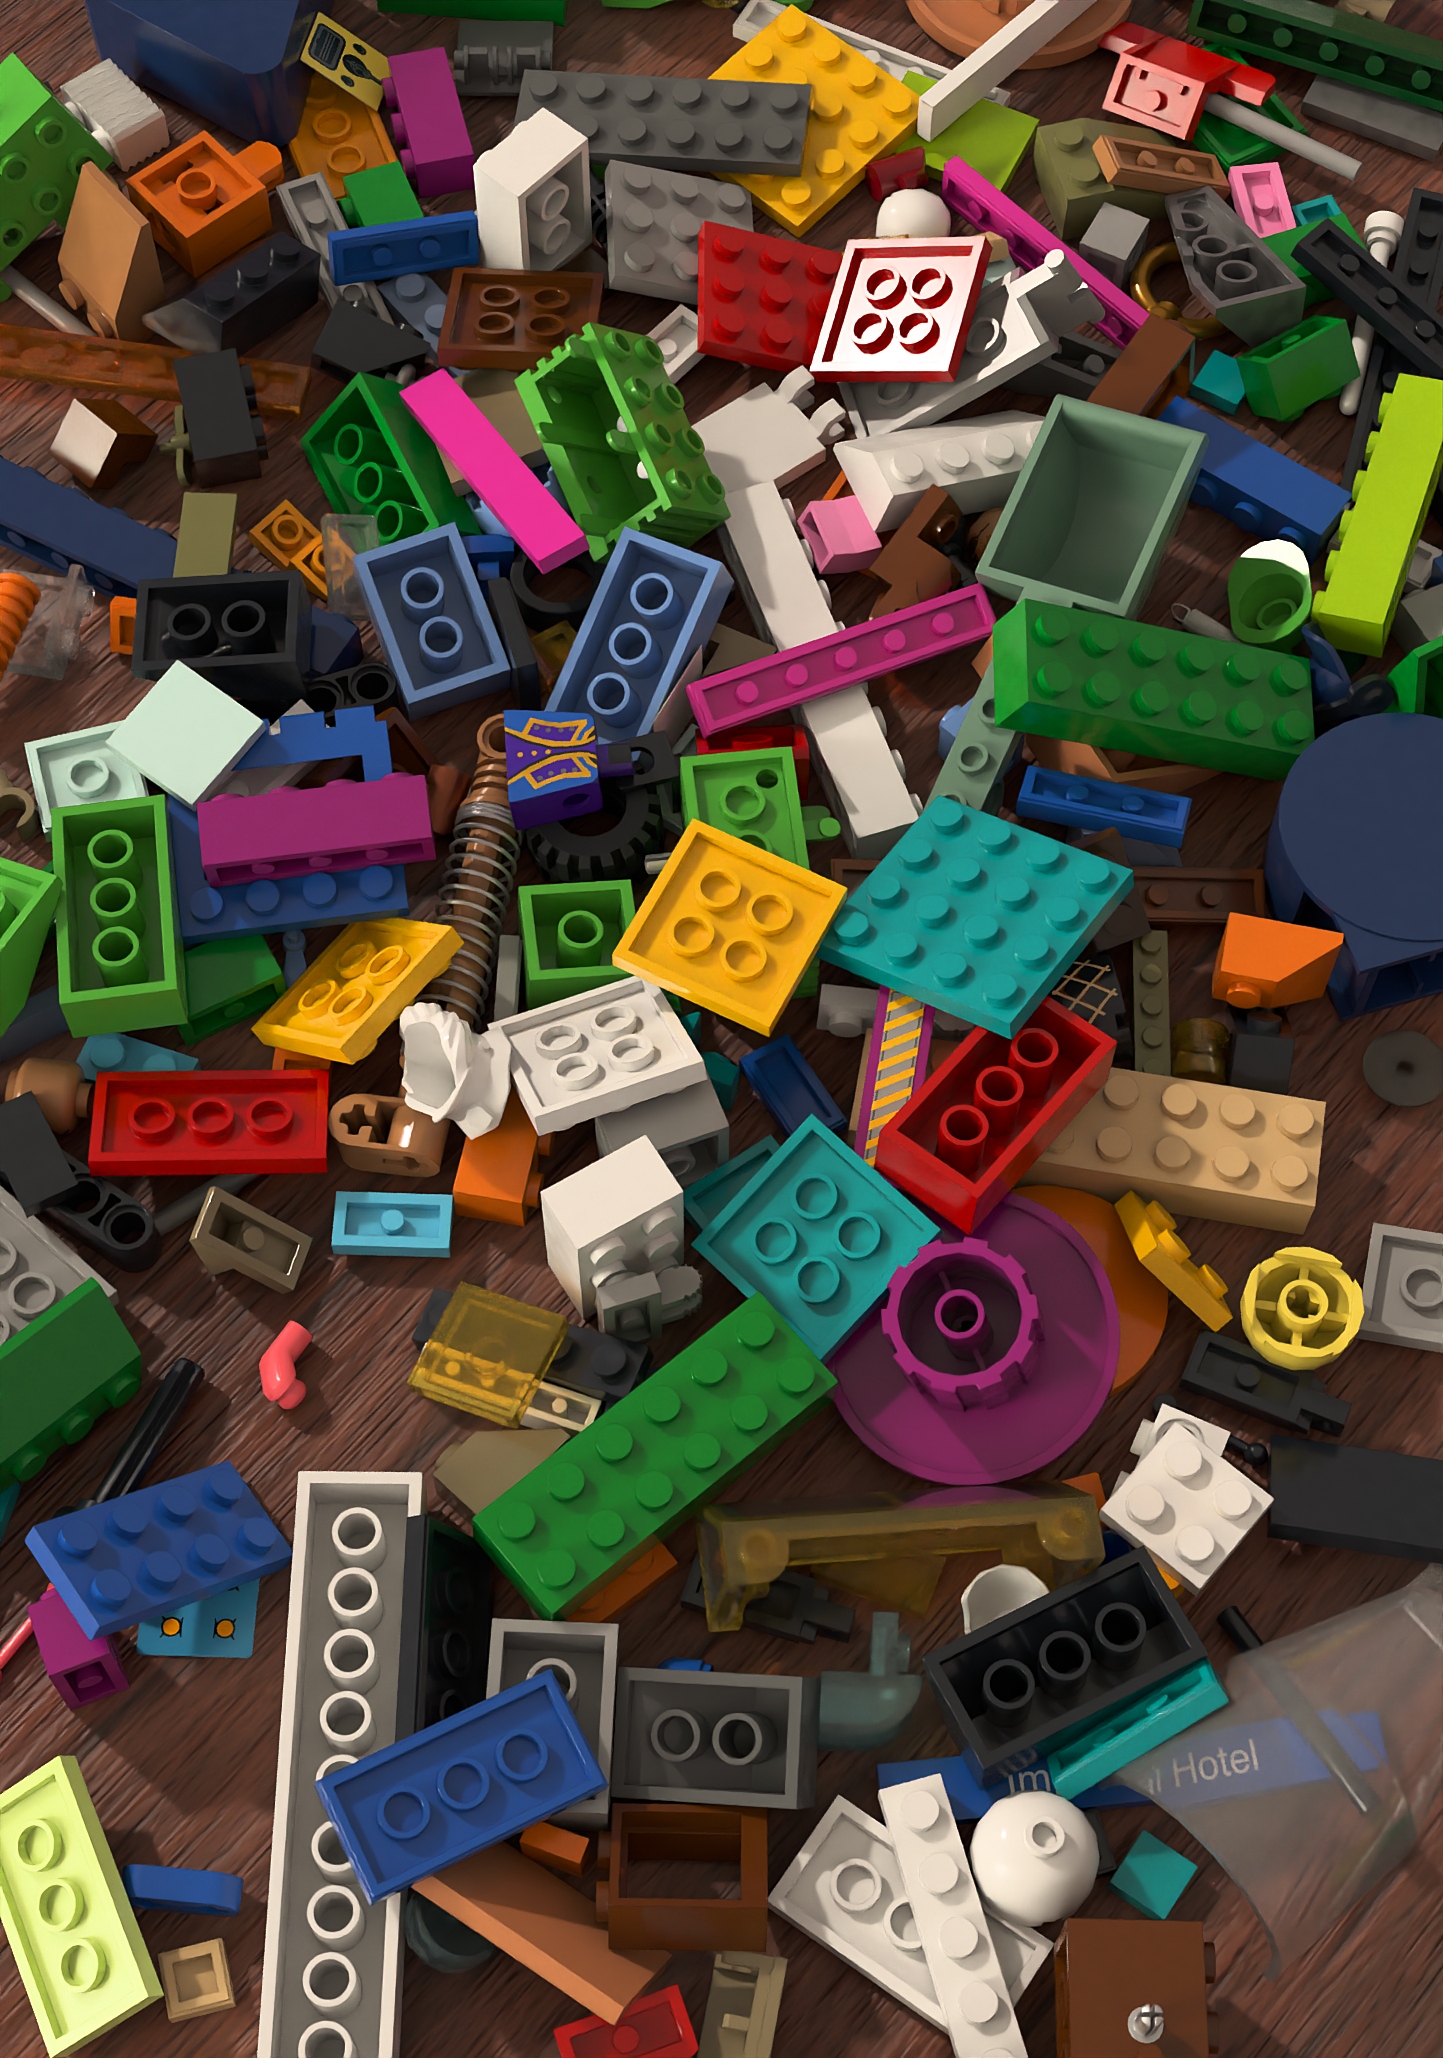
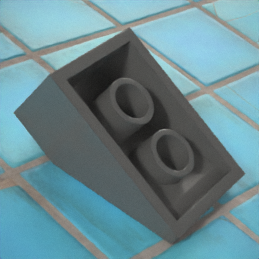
M618 1667L611 1797L784 1809L815 1807L821 1677Z

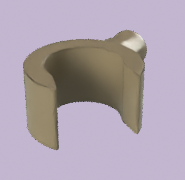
M0 769V817L10 809L19 808L25 810L16 826L23 842L37 831L39 815L31 795L21 788L14 787L13 783L7 778V772Z

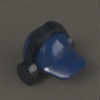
M1309 622L1302 627L1303 636L1313 656L1310 659L1314 727L1321 724L1337 727L1360 717L1379 714L1392 704L1395 693L1383 675H1368L1354 684L1350 681L1349 676L1363 667L1367 655L1335 649L1327 642L1316 622Z

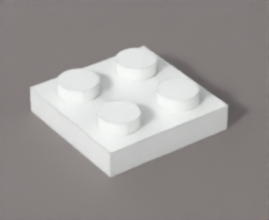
M1175 1422L1101 1508L1098 1518L1136 1549L1144 1545L1157 1566L1193 1595L1197 1596L1270 1508L1274 1498L1179 1423Z

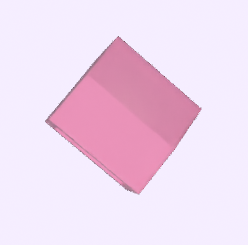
M856 495L836 500L810 501L797 520L804 539L809 543L819 574L848 573L871 567L881 553L882 545L876 532L874 533Z

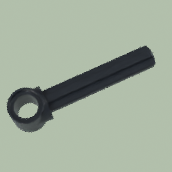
M183 1357L173 1363L91 1500L81 1498L75 1506H64L57 1510L50 1520L135 1492L205 1377V1371L201 1366Z

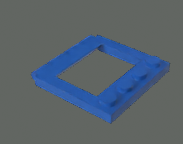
M374 705L335 710L336 727L326 728L324 711L279 717L281 734L271 735L269 719H261L264 721L266 730L231 770L237 771L362 755L365 782L381 780L384 776L393 773L387 722H376ZM168 793L181 936L185 944L410 915L404 864L372 865L365 869L333 873L317 872L309 876L258 880L253 883L211 888L202 866L197 810L196 812L192 811Z

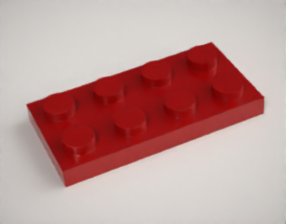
M329 1069L97 1072L88 1155L90 1176L327 1173Z

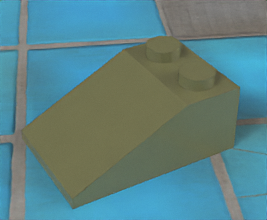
M1079 118L1037 127L1032 170L1061 240L1084 236L1104 202L1130 210L1137 215L1150 219V222L1168 218L1165 208V196L1170 194L1108 184L1092 146L1100 135H1108L1177 148L1171 134L1090 118Z

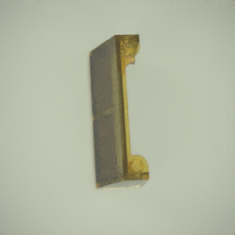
M1058 1480L697 1505L694 1512L709 1632L740 1630L746 1605L753 1598L766 1597L770 1590L769 1582L778 1578L785 1567L790 1565L1002 1550L1004 1564L1027 1567L1052 1592L1097 1569L1106 1557L1095 1496Z

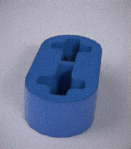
M133 1864L123 1866L121 1876L130 1905L134 1908L218 1917H232L239 1914L244 1880L231 1874Z

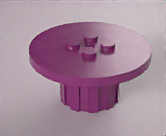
M1008 1192L971 1235L962 1231L918 1199H909L916 1208L942 1230L944 1235L940 1239L918 1248L919 1255L905 1268L901 1265L897 1267L887 1284L890 1294L825 1363L824 1366L839 1381L833 1400L849 1427L871 1451L896 1469L915 1478L949 1487L982 1488L1012 1483L1029 1477L1049 1467L1080 1442L1101 1414L1111 1393L1118 1369L1121 1334L1116 1300L1108 1276L1094 1251L1070 1224L1048 1208L1026 1197ZM965 1327H972L970 1330L966 1332H961V1330Z

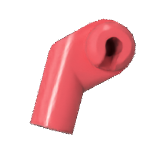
M294 1321L287 1323L264 1353L259 1364L263 1394L270 1402L276 1400L279 1406L286 1410L295 1408L306 1395L305 1384L295 1378L296 1369L294 1363L313 1339L308 1330Z

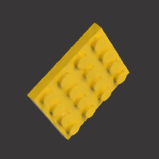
M792 4L708 78L812 85L813 99L801 177L710 172L722 182L744 186L751 193V200L754 206L798 239L865 178L866 164L890 156L917 131L919 98L921 96Z

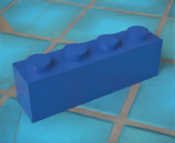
M1176 395L1156 420L1206 433L1210 440L1190 498L1196 504L1208 507L1233 521L1240 529L1252 532L1266 541L1283 540L1293 543L1304 552L1308 564L1313 566L1328 547L1329 541L1340 527L1344 510H1349L1352 493Z

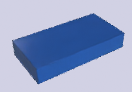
M788 1034L739 1059L740 1071L786 1139L798 1129L811 1113L835 1135L847 1129V1119Z

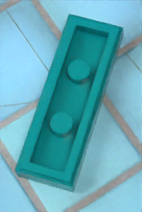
M1203 1660L1048 1755L1047 1763L1052 1783L1060 1796L1066 1800L1072 1799L1228 1703L1230 1700L1220 1676L1209 1660Z

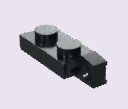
M1206 1328L1200 1331L1179 1387L1288 1431L1292 1432L1294 1430L1306 1435L1309 1428L1339 1438L1352 1407L1351 1403L1323 1393L1326 1384L1313 1377L1315 1371L1290 1370L1273 1364L1253 1347Z
M699 1544L680 1600L682 1608L798 1644L801 1641L802 1643L814 1645L817 1635L849 1643L856 1622V1610L829 1602L831 1590L817 1585L816 1578L704 1544Z

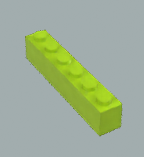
M1399 373L1393 394L1386 392L1383 394L1378 414V423L1382 424L1380 432L1371 431L1365 452V462H1368L1369 465L1367 471L1358 470L1352 490V501L1356 502L1353 511L1344 510L1338 533V540L1343 542L1340 551H1330L1325 569V581L1329 582L1326 592L1317 591L1311 611V622L1319 623V627L1327 642L1335 649L1380 658L1386 645L1443 467V380Z

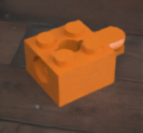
M204 130L125 181L130 202L150 222L153 239L194 278H197L273 228L267 194L276 189L275 186L285 183L281 153L271 143L256 141L235 156H232Z

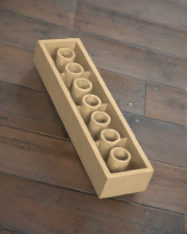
M867 1028L848 1132L847 1146L853 1151L873 1028ZM931 1038L925 1082L961 1043ZM1111 1067L1106 1083L1013 1187L1020 1188L1035 1185L1069 1187L1093 1194L1113 1204L1132 1190L1147 1205L1155 1200L1168 1213L1303 1235L1316 1203L1326 1102Z

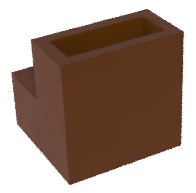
M74 398L48 453L90 489H112L125 462L146 463L159 435L116 400Z

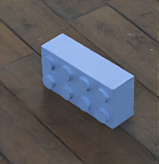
M624 526L544 711L588 713L594 716L599 744H608L654 733V719L701 645L703 655L733 586L734 580L724 564ZM643 751L632 752L633 761L636 760L644 767L645 773L649 772L654 765L653 758Z

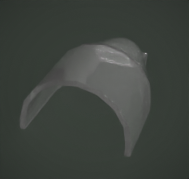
M1431 1563L1406 1587L1233 1656L1216 1671L1230 1700L1228 1703L1096 1783L1102 1791L1110 1786L1124 1785L1149 1797L1177 1819L1215 1857L1244 1894L1265 1930L1273 1956L1269 1966L1262 1974L1270 1983L1278 1979L1411 1852L1443 1787V1564Z

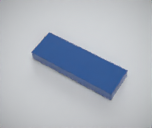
M473 210L327 233L330 279L334 286L479 264L478 218Z
M1028 766L1017 800L1015 815L1096 832L1114 826L1120 832L1121 837L1181 849L1192 799Z

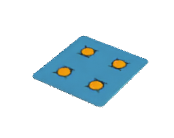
M260 1578L139 1623L137 1653L140 1655L249 1658L253 1651Z

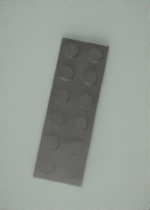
M524 69L513 130L520 122L527 121L540 109L545 108L588 138L590 165L608 166L611 159L656 169L801 177L813 99L812 85Z

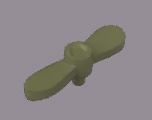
M177 405L174 407L175 436L170 438L171 442L159 444L161 454L173 452L174 457H176L179 483L181 486H188L193 483L189 455H192L193 452L189 433H185L183 405Z

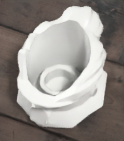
M418 1002L414 1006L405 1007L400 1015L399 1035L404 1041L405 1065L402 1085L407 1090L404 1099L405 1103L412 1109L431 1115L434 1123L444 1118L454 1120L471 1140L495 1129L502 1119L511 1089L510 1060L512 1045L497 1026L479 1035L472 1033L468 1022L461 1020L455 1012L443 1011L441 1006L436 1003Z

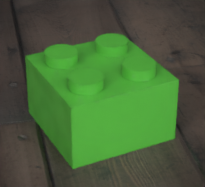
M631 879L519 886L517 931L520 940H522L521 965L527 1011L635 976L614 966L612 963V954L636 915Z

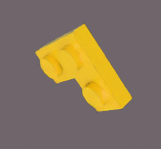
M1132 1190L1114 1204L1139 1261L1215 1333L1233 1318L1223 1298V1295L1228 1292L1227 1286L1210 1266L1204 1264L1198 1269L1188 1259L1191 1253L1182 1240L1173 1232L1177 1224L1162 1205L1155 1200L1147 1205Z

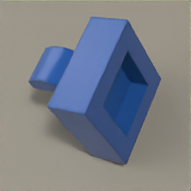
M501 534L460 536L484 599H489L487 581L506 577L510 581L512 562L515 557L513 537Z

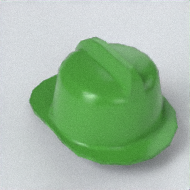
M1283 540L1264 541L1249 548L1236 560L1229 574L1227 590L1232 629L1235 636L1244 643L1253 644L1262 649L1293 655V647L1305 639L1302 627L1311 622L1313 594L1309 565L1304 552L1293 543Z

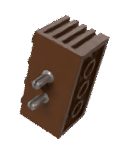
M1067 1918L1054 1944L1056 2058H1209V2054L1218 2053V2014L1216 2011H1207L1206 1984H1214L1216 1978V1953L1213 1942H1204L1203 1921Z

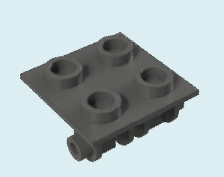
M459 21L457 50H454L455 88L457 95L519 96L524 69L552 71L554 22Z

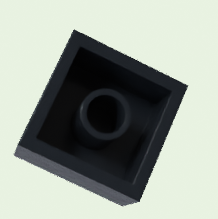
M236 348L174 359L173 364L201 489L262 478L259 461L268 460L269 456L261 415L250 416L249 413L250 411L258 410L250 364L239 365Z

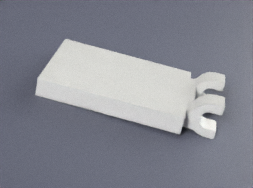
M803 365L789 373L776 391L773 392L764 382L691 426L701 437L705 447L703 454L711 472L722 483L725 493L772 480L778 490L824 462L826 458V448L824 446L832 444L845 436V430L838 423L845 418V410L833 398L821 405L813 413L810 420L801 412V410L814 404V396L807 390L814 385V377Z

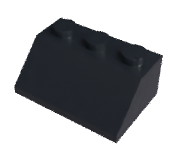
M281 231L242 248L142 315V324L195 356L236 348L237 358H239L318 302L321 254Z

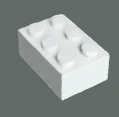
M542 108L527 121L520 122L507 138L492 150L485 151L473 165L482 268L556 271L592 243L588 138L545 108Z
M646 1135L541 1191L548 1265L583 1320L597 1312L596 1288L604 1286L610 1278L625 1272H636L641 1275L654 1271L657 1279L662 1270L670 1267L676 1269L678 1265L684 1264L683 1190Z

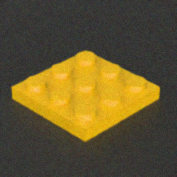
M693 818L614 950L612 963L624 971L769 1037L817 953L820 944L845 903L848 888Z
M393 917L349 923L257 1021L251 1030L264 1045L353 1065L356 1061L365 1058L374 1050L377 1045V1038L394 1020L400 1018L405 1007L414 1005V998L429 981L439 977L448 969L451 964V957L461 948L464 941L452 926Z

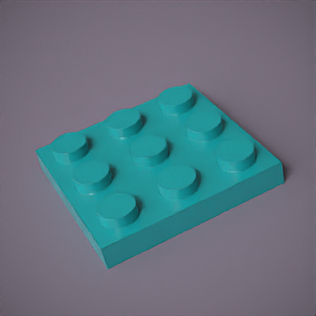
M811 1113L691 1245L748 1299L759 1291L825 1365L890 1294L887 1284L897 1267L901 1265L905 1268L919 1255L918 1248L940 1239L944 1233Z

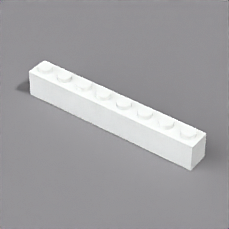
M774 481L725 493L724 500L732 517L714 530L760 640L777 647V653L845 630V626L841 621L834 622L830 613L832 602L828 587L823 579L816 580L812 571L814 560L809 543L806 539H798L794 530L796 528V517L793 506L788 498L781 499ZM865 682L791 708L790 711L795 723L803 724L809 745V757L834 817L840 823L841 833L852 859L879 860L885 858L921 816L923 807L917 794L909 795L903 782L906 779L903 760L897 749L890 751L884 738L887 736L884 716L878 706L871 707L866 696L868 694V683Z

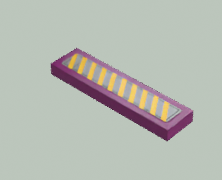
M881 984L854 1152L873 1169L880 1130L925 1082L936 1009L931 1005ZM880 1174L901 1194H908V1192Z

